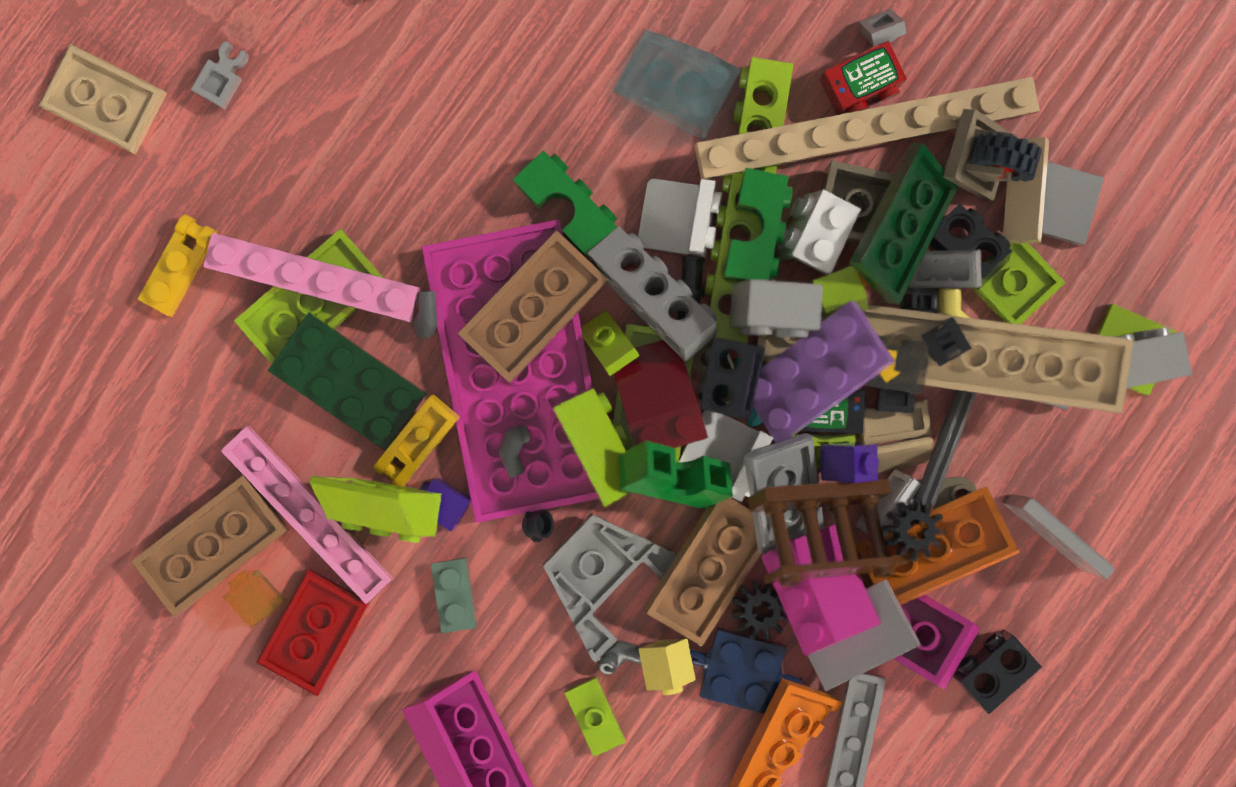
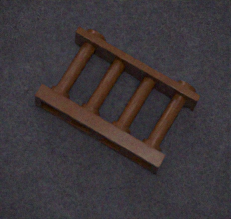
M889 480L763 487L748 497L750 512L765 511V515L770 517L780 564L779 568L764 576L765 583L780 582L781 587H791L803 583L802 580L868 573H874L875 578H884L896 574L895 568L908 563L907 555L888 556L877 511V506L880 504L879 500L892 493ZM858 504V508L863 510L874 558L858 559L846 510L849 505ZM818 507H827L828 511H832L843 561L827 562L815 512ZM787 509H796L797 513L802 516L812 564L795 565L784 517Z

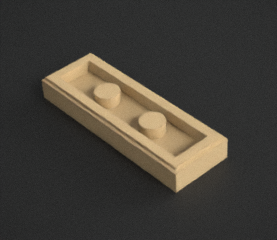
M1046 137L1027 138L1028 142H1034L1038 144V147L1042 148L1034 179L1025 182L1021 180L1013 181L1011 179L1007 181L1003 236L1010 244L1041 243L1049 140Z

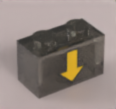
M879 336L895 362L864 385L923 394L930 350L923 349V342L902 339L901 346L886 344L887 337Z

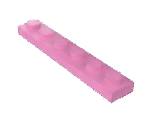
M212 233L203 265L207 269L407 322H412L418 292H420L419 287Z
M246 426L221 450L365 604L369 603L394 579L348 529L341 528L340 521L327 519L314 493L250 426Z

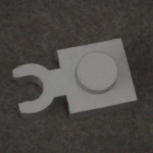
M227 41L219 48V62L216 64L208 59L191 88L193 92L224 110L242 81L234 73L237 69L243 68L249 60V55L243 50L240 51L236 59H229L233 46Z

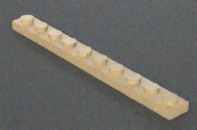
M1029 77L699 142L694 147L701 179L706 180L741 173L746 168L756 170L956 130L963 109H976L994 122L1035 114L1040 109L1034 79Z

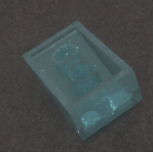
M646 29L613 92L705 140L732 91L741 69L709 52Z

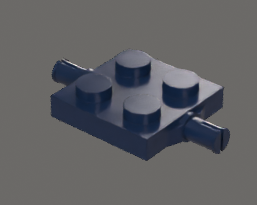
M717 627L713 644L707 650V653L690 649L692 664L703 667L704 678L699 692L701 698L765 714L782 678L801 685L802 678L782 673V662L786 651L785 644L758 637L753 639L747 634Z

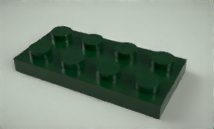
M911 143L849 262L888 304H900L959 187L943 177L945 169L923 143Z
M308 312L267 370L385 451L427 393L311 312Z

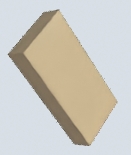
M927 400L914 402V413L876 411V407L866 409L865 434H859L860 443L873 444L932 435Z

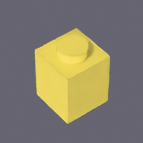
M687 638L659 640L639 648L647 691L661 690L662 695H673L682 692V686L696 680Z

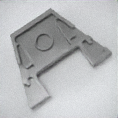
M591 513L542 563L594 662L617 641V638L593 615V612L640 563H646L662 579L677 553Z

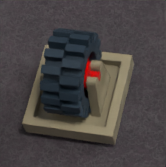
M963 109L943 177L981 200L994 201L999 181H1010L1011 179L1013 181L1021 180L1025 182L1034 179L1042 148L1038 147V144L1034 142H1028V139L1017 138L1013 133H1010L976 109Z

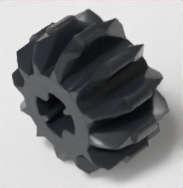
M911 499L908 508L904 502H898L896 506L899 515L892 511H888L886 517L894 522L893 526H882V531L893 533L892 537L887 538L885 544L887 546L898 544L895 549V555L903 556L907 552L910 561H917L919 552L924 558H930L932 555L929 545L940 549L942 543L935 539V535L946 534L945 528H936L935 526L936 523L943 519V516L941 514L930 516L933 510L931 503H926L920 508L919 500ZM910 522L920 525V529L916 531L918 537L908 536L907 531L912 528Z
M752 579V591L749 592L744 585H741L739 588L745 596L744 599L733 597L732 603L742 608L733 610L731 616L733 619L743 618L737 625L740 631H744L750 626V638L755 639L759 629H761L763 637L770 639L769 628L773 626L776 632L781 633L783 628L778 623V620L789 621L786 612L781 611L784 608L779 600L776 589L772 592L773 583H764L763 589H761L759 581ZM762 601H766L765 605L769 609L768 613L762 612L760 617H756L757 613L754 611L753 606H760Z

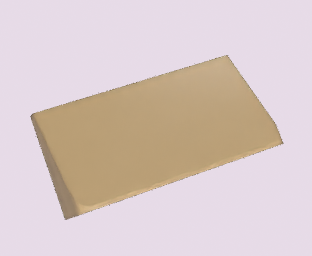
M921 436L878 445V473L928 463L932 454L933 438Z

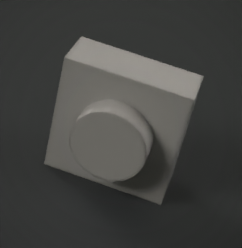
M892 9L859 21L861 34L873 46L881 45L887 41L891 43L895 38L907 34L904 20Z

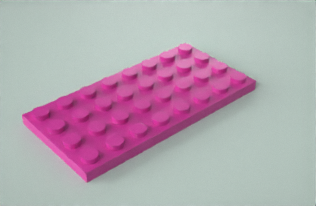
M560 219L422 246L430 291H435L437 328L453 410L460 416L456 425L475 523L524 514L527 511L534 512L600 498L553 409L593 389L579 314L577 313L511 383L500 375L458 334L556 230L563 236ZM524 425L531 434L530 441L524 443L519 452L526 472L509 479L499 454V447L505 432L510 427Z

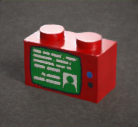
M889 41L824 71L820 78L836 115L866 110L869 108L867 103L878 97L881 102L898 95L900 93L899 87L907 80Z

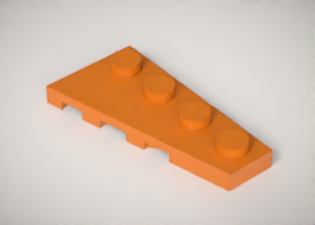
M782 678L728 787H778L782 783L780 778L782 773L791 765L795 766L802 757L799 751L811 736L816 738L825 727L822 724L823 720L831 710L836 713L843 702L834 695Z

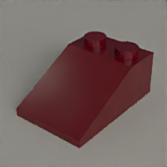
M664 340L636 347L635 349L640 356L614 373L634 446L636 447L645 441L677 448L708 439L685 361Z

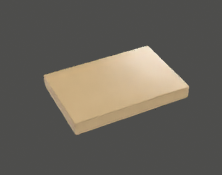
M70 44L39 106L136 155L167 93Z

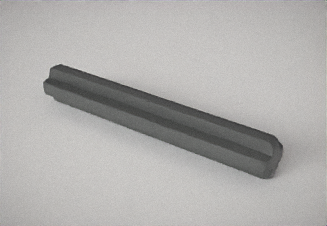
M955 391L922 477V486L914 498L919 500L921 507L926 503H931L933 507L935 506L977 395L975 392Z

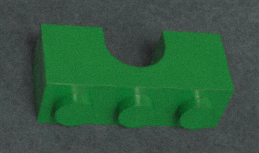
M543 150L513 179L514 184L539 210L548 201L555 198L566 199L574 206V217L562 230V233L588 260L587 253L617 228L614 224L617 217L606 205L602 204L598 207L589 198L593 193L582 180L578 178L574 182L565 173L569 168L558 155L554 153L550 157Z
M750 168L745 169L736 209L753 213L760 222L761 232L759 237L752 241L731 240L728 247L723 279L738 282L747 280L769 281V278L775 279L779 264V258L773 257L776 243L782 244L786 223L780 222L782 209L789 208L793 187L787 186L789 176Z
M645 441L619 455L621 490L702 509L733 497L730 462L707 456H701L688 462H676L675 448Z

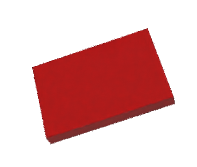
M308 569L256 663L318 696L371 602L365 604L355 593Z

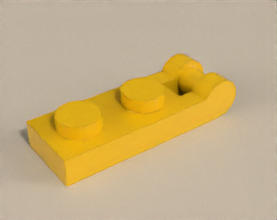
M187 214L182 215L175 226L173 236L140 293L138 300L167 316L173 317L206 257L212 233L217 234V231L209 226L202 227L196 224V220ZM189 236L196 239V245L193 249L185 245Z
M434 394L429 396L376 462L373 469L380 475L383 473L393 480V485L404 487L458 421L460 416ZM396 457L406 465L402 470L393 463Z

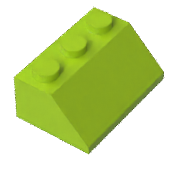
M593 388L554 407L553 409L604 507L630 493L620 488L619 455L626 452L624 445L629 443V440L620 423L613 426L607 414L613 411L604 392L597 395Z
M311 476L310 484L327 519L342 522L341 528L361 531L364 526L370 528L369 534L391 536V532L399 533L398 540L416 543L420 542L421 537L436 535L441 493L352 477Z

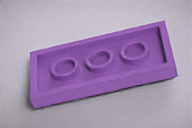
M850 301L820 324V330L810 331L807 333V337L799 339L761 368L753 407L775 443L791 438L895 361L858 304Z

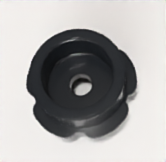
M547 510L527 511L522 520V529L526 537H531L533 542H540L543 538H548L552 534L554 520Z

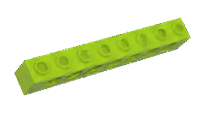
M751 57L749 66L742 67L738 88L745 89L743 102L736 101L733 122L739 123L737 135L747 133V128L753 125H757L763 130L784 126L793 63ZM763 91L769 95L771 103L766 106L758 105L753 100V94ZM777 165L759 170L776 173ZM741 172L723 176L721 191L727 192L725 206L721 205L719 214L717 213L716 226H721L722 229L720 240H715L714 247L711 249L710 260L716 261L714 275H707L704 295L710 296L709 307L717 317V335L714 338H727L748 343L749 335H741L740 328L729 327L730 315L723 314L718 308L719 299L724 296L731 297L732 284L739 283L738 281L723 279L724 265L729 243L731 242L730 231L734 228L745 230L748 235V241L758 238L761 232L760 222L753 213L736 209L735 197L739 195L744 173Z

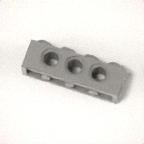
M618 226L587 253L589 262L608 279L607 284L685 362L688 361L717 335V317L715 313L705 303L699 305L691 297L693 294L689 287L680 279L675 281L667 273L668 268L657 256L651 258L643 250L645 248L643 243L634 233L627 234ZM629 264H636L639 266V268L633 272H626L623 270V268ZM653 287L663 289V292L656 296L646 293ZM676 311H683L688 314L682 320H675L670 317Z

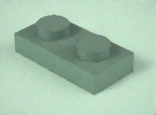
M467 557L432 562L431 570L441 634L477 628Z

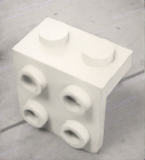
M660 179L649 180L646 187L638 238L645 247L644 249L706 258L707 249H713L716 236V227H711L713 213L719 214L722 200V192H717L716 182L701 179L700 185Z
M825 190L806 194L803 198L798 197L791 208L790 216L793 219L788 229H785L782 244L776 243L775 248L778 249L775 257L780 260L796 259L825 275L831 274L861 209Z
M704 410L702 418L708 439L687 444L679 462L692 461L701 456L730 462L732 498L742 502L744 496L750 497L744 454L770 446L773 437L761 431H756L724 414Z

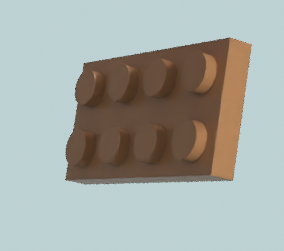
M556 230L458 334L500 375L511 383L608 282V279Z
M243 475L131 562L171 615L176 617L289 531V529L264 496Z
M731 497L708 507L642 610L698 645L703 646L762 554L757 547L753 514L750 512V509Z

